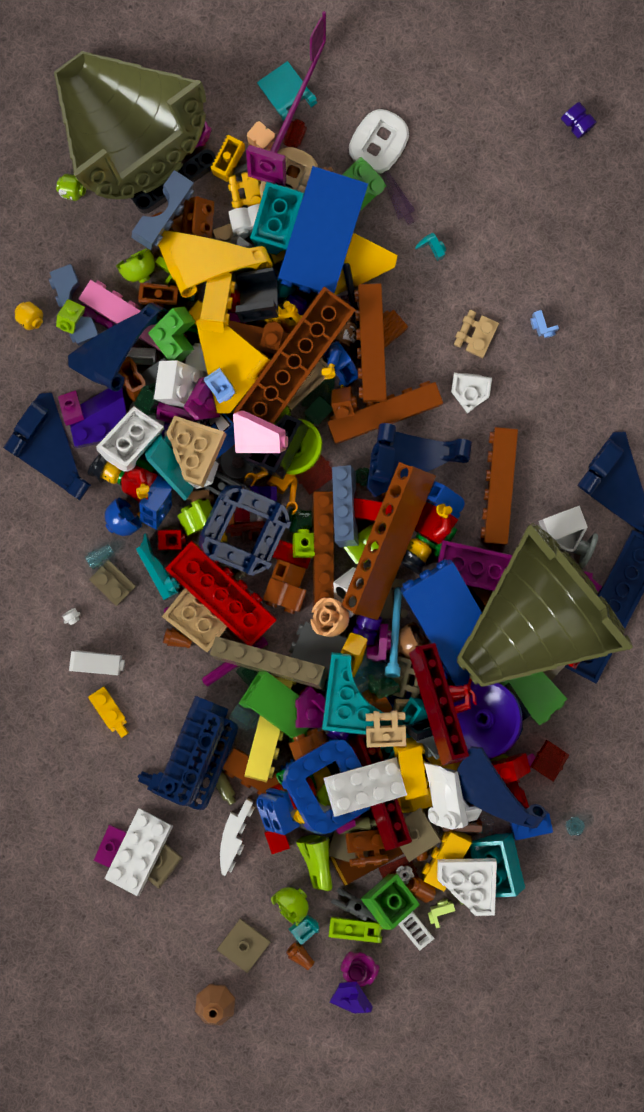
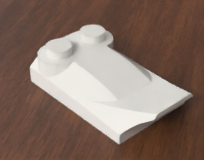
M133 407L96 446L97 451L105 460L118 469L130 471L136 466V461L164 430L165 422L156 419V416L148 411H140Z
M424 762L433 806L428 810L430 822L448 829L467 826L468 821L458 771Z

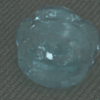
M572 817L571 820L566 822L565 827L568 834L579 836L583 833L585 825L578 817Z

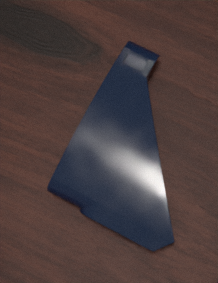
M52 393L39 394L23 414L3 448L81 501L91 484L79 477Z
M613 432L588 466L589 470L577 486L619 518L644 534V491L626 432Z

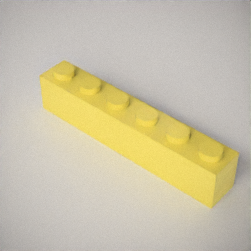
M273 676L289 689H291L292 684L296 685L297 683ZM262 716L259 717L244 777L267 782L268 778L272 779L275 767H271L273 759L277 760L279 748H276L277 741H282L284 732Z

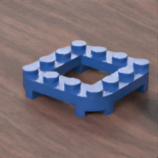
M345 740L325 742L304 756L290 762L285 767L282 786L284 789H287L305 822L303 824L304 827L316 834L331 833L370 808L366 807L334 817L332 808L323 812L305 779L336 761L341 773L362 767L354 750Z

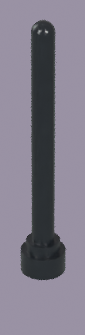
M345 263L343 271L349 303L354 309H358V304L355 302V288L349 263ZM354 312L352 315L353 323L356 325V329H359L360 322L356 321ZM357 340V344H355L356 348H354L356 356L357 348H361L360 340Z

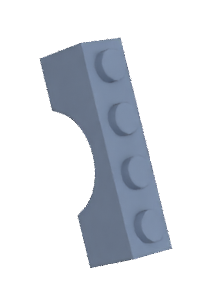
M174 170L163 186V193L168 201L167 209L158 216H142L132 230L131 238L152 250L154 245L158 246L163 239V236H161L163 232L171 228L174 222L172 221L175 215L179 216L184 206L182 204L184 201H189L192 197L194 182Z
M71 264L50 272L51 278H49L52 289H56L58 296H55L59 307H63L67 299L72 301L74 291L80 286L74 267ZM81 316L76 324L75 332L73 334L69 333L73 343L76 342L81 346L99 335L91 317Z
M351 465L332 467L335 542L339 547L359 546L358 525L354 511L356 471Z

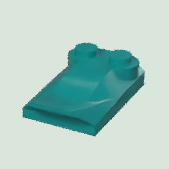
M266 181L250 236L255 247L264 246L268 253L275 255L287 249L304 192Z
M145 533L140 547L136 548L163 600H168L180 593L179 588H181V585L174 577L170 576L169 572L165 570L164 565L153 555L148 534Z

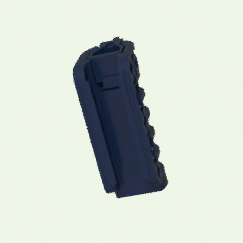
M195 696L164 773L159 772L158 774L153 773L151 775L142 771L138 775V782L147 785V790L178 805L189 806L196 810L207 808L238 732V725L226 718L229 709ZM227 726H230L232 728L231 731H227L225 729ZM223 741L225 744L224 749L219 752L217 746ZM212 762L217 764L216 768L211 766ZM205 778H209L210 780L209 786L207 788L203 787V781ZM197 798L202 800V804L196 802Z

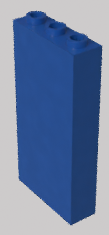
M312 166L278 276V281H281V285L290 288L294 285L300 287L299 290L302 292L310 293L313 291L318 294L323 287H326L335 293L368 183Z
M444 559L436 564L437 567L434 569H427L420 573L419 578L415 580L410 579L403 583L400 591L430 643H436L440 660L454 685L463 686L468 683L470 673L467 669L463 670L459 666L457 657L467 638L471 635L482 612L455 564L450 559Z

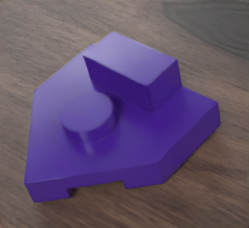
M357 981L339 983L330 999V1003L354 1014L369 1013L373 1008Z

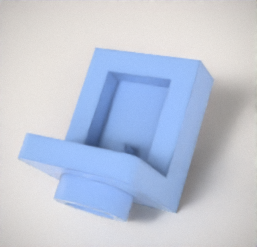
M542 310L532 314L533 318H530L533 329H537L539 337L544 335V338H549L556 335L555 332L559 329L558 325L547 328Z
M220 368L204 378V382L216 396L219 403L228 401L235 394L233 385Z

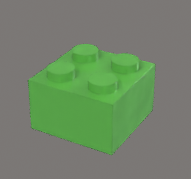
M388 874L361 898L371 914L385 930H393L420 905L398 874Z

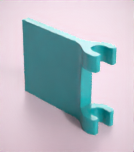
M288 61L257 82L284 121L288 114V109L291 108L303 83ZM306 86L301 100L305 98L312 108L317 104V98Z

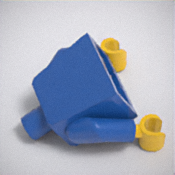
M339 341L333 342L324 354L329 367L322 368L321 372L323 376L325 375V380L334 378L336 374L340 380L339 386L341 388L348 387L350 383L358 379V371Z

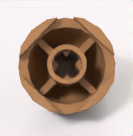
M415 622L408 623L399 631L398 654L410 659L409 653L416 647L430 644L425 635L423 637L417 629L420 627Z

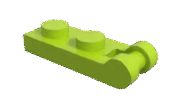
M331 917L328 937L382 943L381 929L383 928L376 921ZM368 928L374 929L373 935L368 934Z

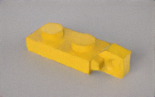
M105 686L88 697L112 732L116 730L121 738L129 733L124 726L127 723L125 716Z

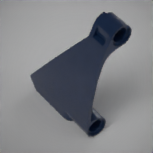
M155 303L147 304L138 314L110 327L69 354V367L93 382L104 385L113 391H119L124 386V377L118 374V371L129 351L142 332L148 326L157 324L168 313V310Z
M382 423L378 428L377 443L374 445L371 453L367 488L374 497L387 492L399 462L426 472L447 462L467 463L470 460L472 442L467 439L444 442L396 432L395 425ZM404 468L401 471V478L408 476V468Z
M471 746L468 750L469 757L462 760L456 770L459 775L463 799L505 821L524 827L537 828L545 818L546 810L539 804H533L525 809L501 779L483 747Z

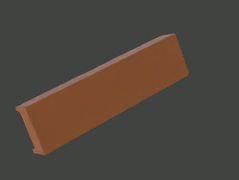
M323 287L233 413L246 411L274 424L356 309L329 289Z
M401 462L398 463L342 602V607L357 615L375 620L379 619L436 475ZM404 468H408V476L401 478V471ZM398 487L401 491L400 495L393 496V490ZM391 505L392 509H394L393 513L386 515V508ZM384 523L386 530L379 533L378 528L380 524ZM376 541L379 547L371 551V545ZM366 560H369L371 567H367L364 570V563ZM362 578L364 585L356 587L357 580ZM352 596H355V599H357L354 607L349 606V600Z

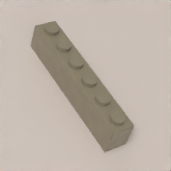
M217 636L210 655L216 660L255 671H267L273 676L319 689H324L329 672L325 666Z

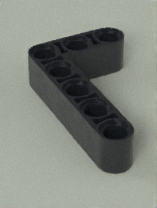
M209 149L201 151L183 163V166L177 172L192 182L197 181L211 171L210 166H213L212 163L216 159L214 152ZM211 157L213 160L211 163L205 164L203 159ZM194 167L197 169L193 175L187 173L189 168ZM165 183L148 193L141 191L134 194L131 200L141 213L148 214L167 201L165 195H156V191L163 189ZM149 200L150 203L147 207H141V201Z

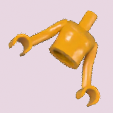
M263 471L256 474L248 473L245 476L244 482L247 478H252L251 486H253L257 479L269 474ZM286 474L283 480L272 475L267 484L277 487L278 493L284 494L291 485L289 502L285 508L287 510L289 506H292L294 508L292 515H294L298 509V505L295 502L298 482L296 475Z

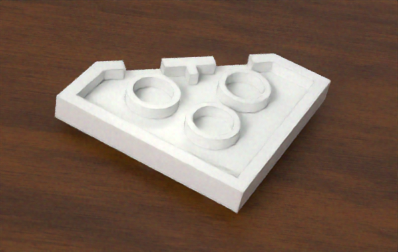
M496 858L437 859V879L443 886L448 888L475 916L495 915Z

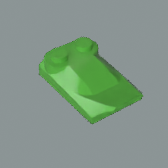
M359 157L342 174L343 176L368 183L361 210L373 198L382 193L386 187L383 179L362 157Z

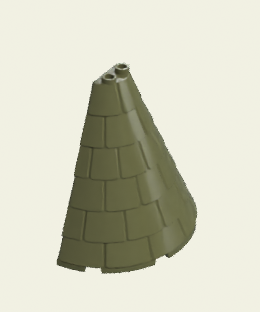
M81 51L54 71L59 104L66 128L70 159L73 164V174L87 190H91L96 195L108 199L133 198L135 193L141 191L148 193L165 183L174 170L178 171L183 166L181 161L186 154H192L202 134L206 113L203 111L206 95L200 80L183 78L182 75L144 68L139 64L124 62L119 59Z
M531 523L527 526L483 613L480 614L471 635L467 638L457 657L459 666L463 670L467 669L471 680L481 687L529 676L533 673L557 669V667L608 656L610 653L633 648L629 636L623 635L625 628L605 598L597 595L596 586L566 551L561 552L558 542L538 524Z

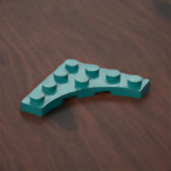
M332 652L322 730L366 735V726H374V721H366V713H373V711L385 712L371 705L358 690L351 670V654ZM391 720L380 721V726L392 725ZM398 720V725H402L403 720Z

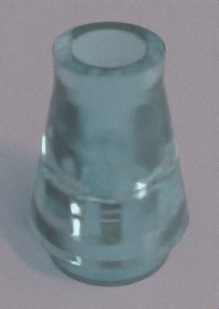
M107 544L104 547L88 552V555L84 558L93 570L96 567L98 569L114 552Z

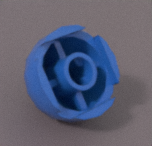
M116 498L106 508V528L111 533L129 536L142 527V522L138 515L134 517L129 509L132 506L122 498Z

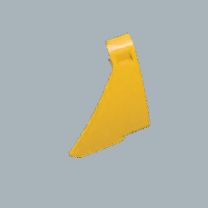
M166 230L161 235L163 239L158 245L181 296L185 298L191 297L197 292L196 285L212 278L246 267L261 270L263 268H271L273 265L264 246L246 248L215 239Z
M197 300L189 313L196 321L195 324L198 329L207 373L210 375L220 368L235 390V394L228 401L221 403L217 401L216 396L213 394L217 413H231L258 379V376L268 365L270 359L227 325H225L224 333L200 330L203 302Z

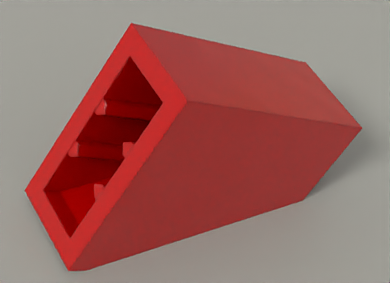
M354 498L355 518L375 522L383 502ZM391 505L386 508V515L392 512Z
M526 752L491 761L504 783L517 781L531 772Z

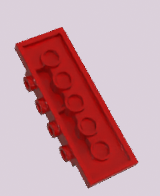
M191 540L165 570L246 645L252 646L277 619L263 607L261 603L262 598L257 593L251 594L247 590L248 585L243 580L237 581L233 577L234 572L229 567L225 566L223 568L218 563L219 561L210 559Z

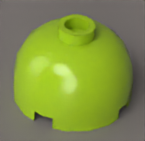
M143 249L131 255L125 263L123 260L116 264V267L121 276L127 281L144 283L150 279L149 275L154 271L155 259L150 249Z
M284 887L271 897L273 905L277 903L281 910L280 913L290 923L294 924L296 922V926L304 920L309 910L306 900L307 895L300 888L296 890L293 887Z

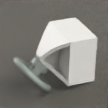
M580 506L538 521L539 525L558 542L561 547L560 550L581 555L578 563L581 569L587 565L595 550L598 534L593 533L587 542L582 540L588 527Z

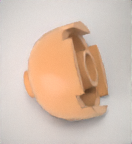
M333 598L320 599L312 609V613H314L313 619H311L312 629L317 634L326 637L340 635L345 631L349 623L348 609L342 607V602Z

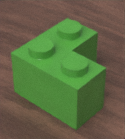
M185 307L172 308L148 334L168 361L178 360L182 362L194 350L193 346L184 336V333L196 321Z

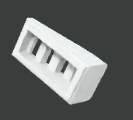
M413 911L398 924L419 951L434 940V937ZM416 921L417 924L408 930L407 927ZM421 927L422 930L413 936L412 933ZM424 933L427 935L421 941H416Z

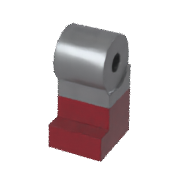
M236 507L235 522L267 520L243 508Z

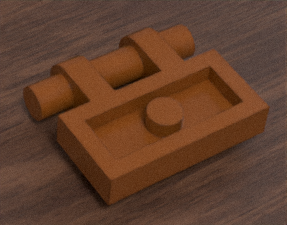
M378 829L345 834L347 852L355 853V858L349 861L351 867L357 866L362 868L369 864L377 866L388 862L387 854L380 855L379 849L385 848ZM371 850L372 856L364 857L363 851Z

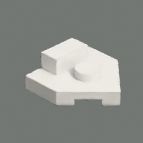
M454 373L451 392L467 414L489 398L492 377Z

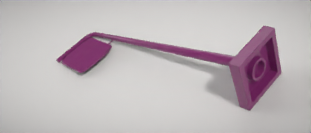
M325 11L322 12V17H320L310 36V60L313 62L271 150L268 151L249 145L246 150L248 177L283 186L286 183L285 155L278 154V150L326 42Z

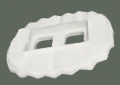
M384 109L374 110L362 120L353 134L349 144V155L353 162L362 157L377 173L381 174L389 170L401 156L409 139V128L405 121L395 113ZM381 127L391 132L387 140L377 136V132ZM371 143L381 148L377 156L367 152V148Z

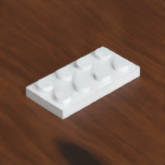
M397 757L324 778L334 817L407 796Z
M138 808L105 879L136 896H140L173 825Z

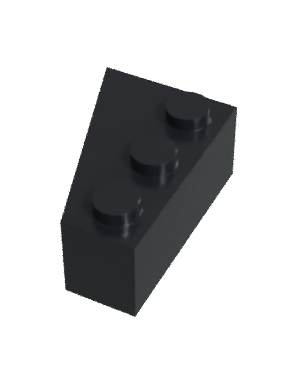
M286 414L275 424L286 432L288 437V447L281 453H250V455H246L243 458L250 466L282 480L309 429L301 420Z

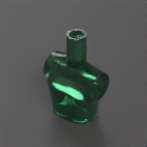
M294 508L289 509L290 533H298L299 529L312 530L311 510L298 508L296 513L292 515Z

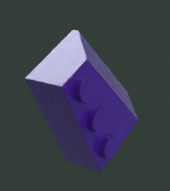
M123 387L119 391H113L108 388L81 404L84 420L70 425L74 447L82 448L99 444L128 413Z

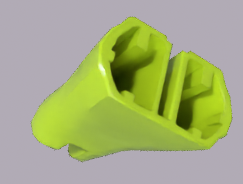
M309 835L299 838L296 844L307 864L312 887L314 889L331 891L329 837Z

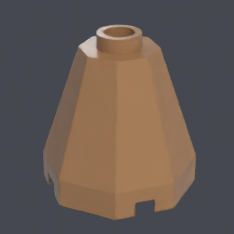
M209 984L197 994L195 1012L205 1024L221 1026L234 1015L235 997L225 985Z

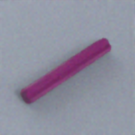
M261 637L252 646L263 649L268 645L265 637ZM225 662L204 676L202 681L206 686H210L237 667V665Z

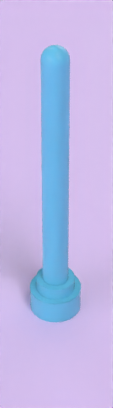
M396 587L394 590L390 663L385 667V676L391 678L400 677L401 668L397 663L402 599L400 587Z

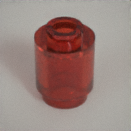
M299 119L291 121L284 137L283 144L285 146L294 148L301 146L307 131L305 122Z

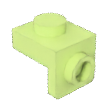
M443 899L437 901V905L430 907L431 912L428 913L430 923H435L436 928H440L437 916L455 911L452 900Z

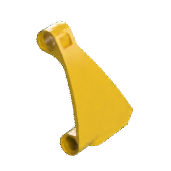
M353 233L344 264H350L354 287H356L358 284H363L395 268L398 255ZM343 268L334 293L335 295L347 290Z

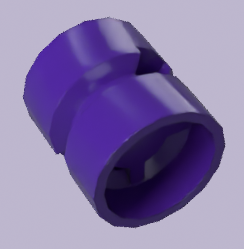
M580 102L573 105L561 117V120L567 127H572L571 132L577 139H580L597 123L591 114H586V109Z
M357 615L356 623L358 625L354 626L352 633L368 640L367 645H374L378 634L375 630H379L382 617L379 616V619L375 620Z

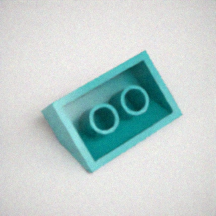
M160 433L144 454L147 461L185 501L194 487L184 480L168 436L163 437Z
M513 833L494 834L472 841L470 845L472 859L496 858L495 897H516L525 889Z

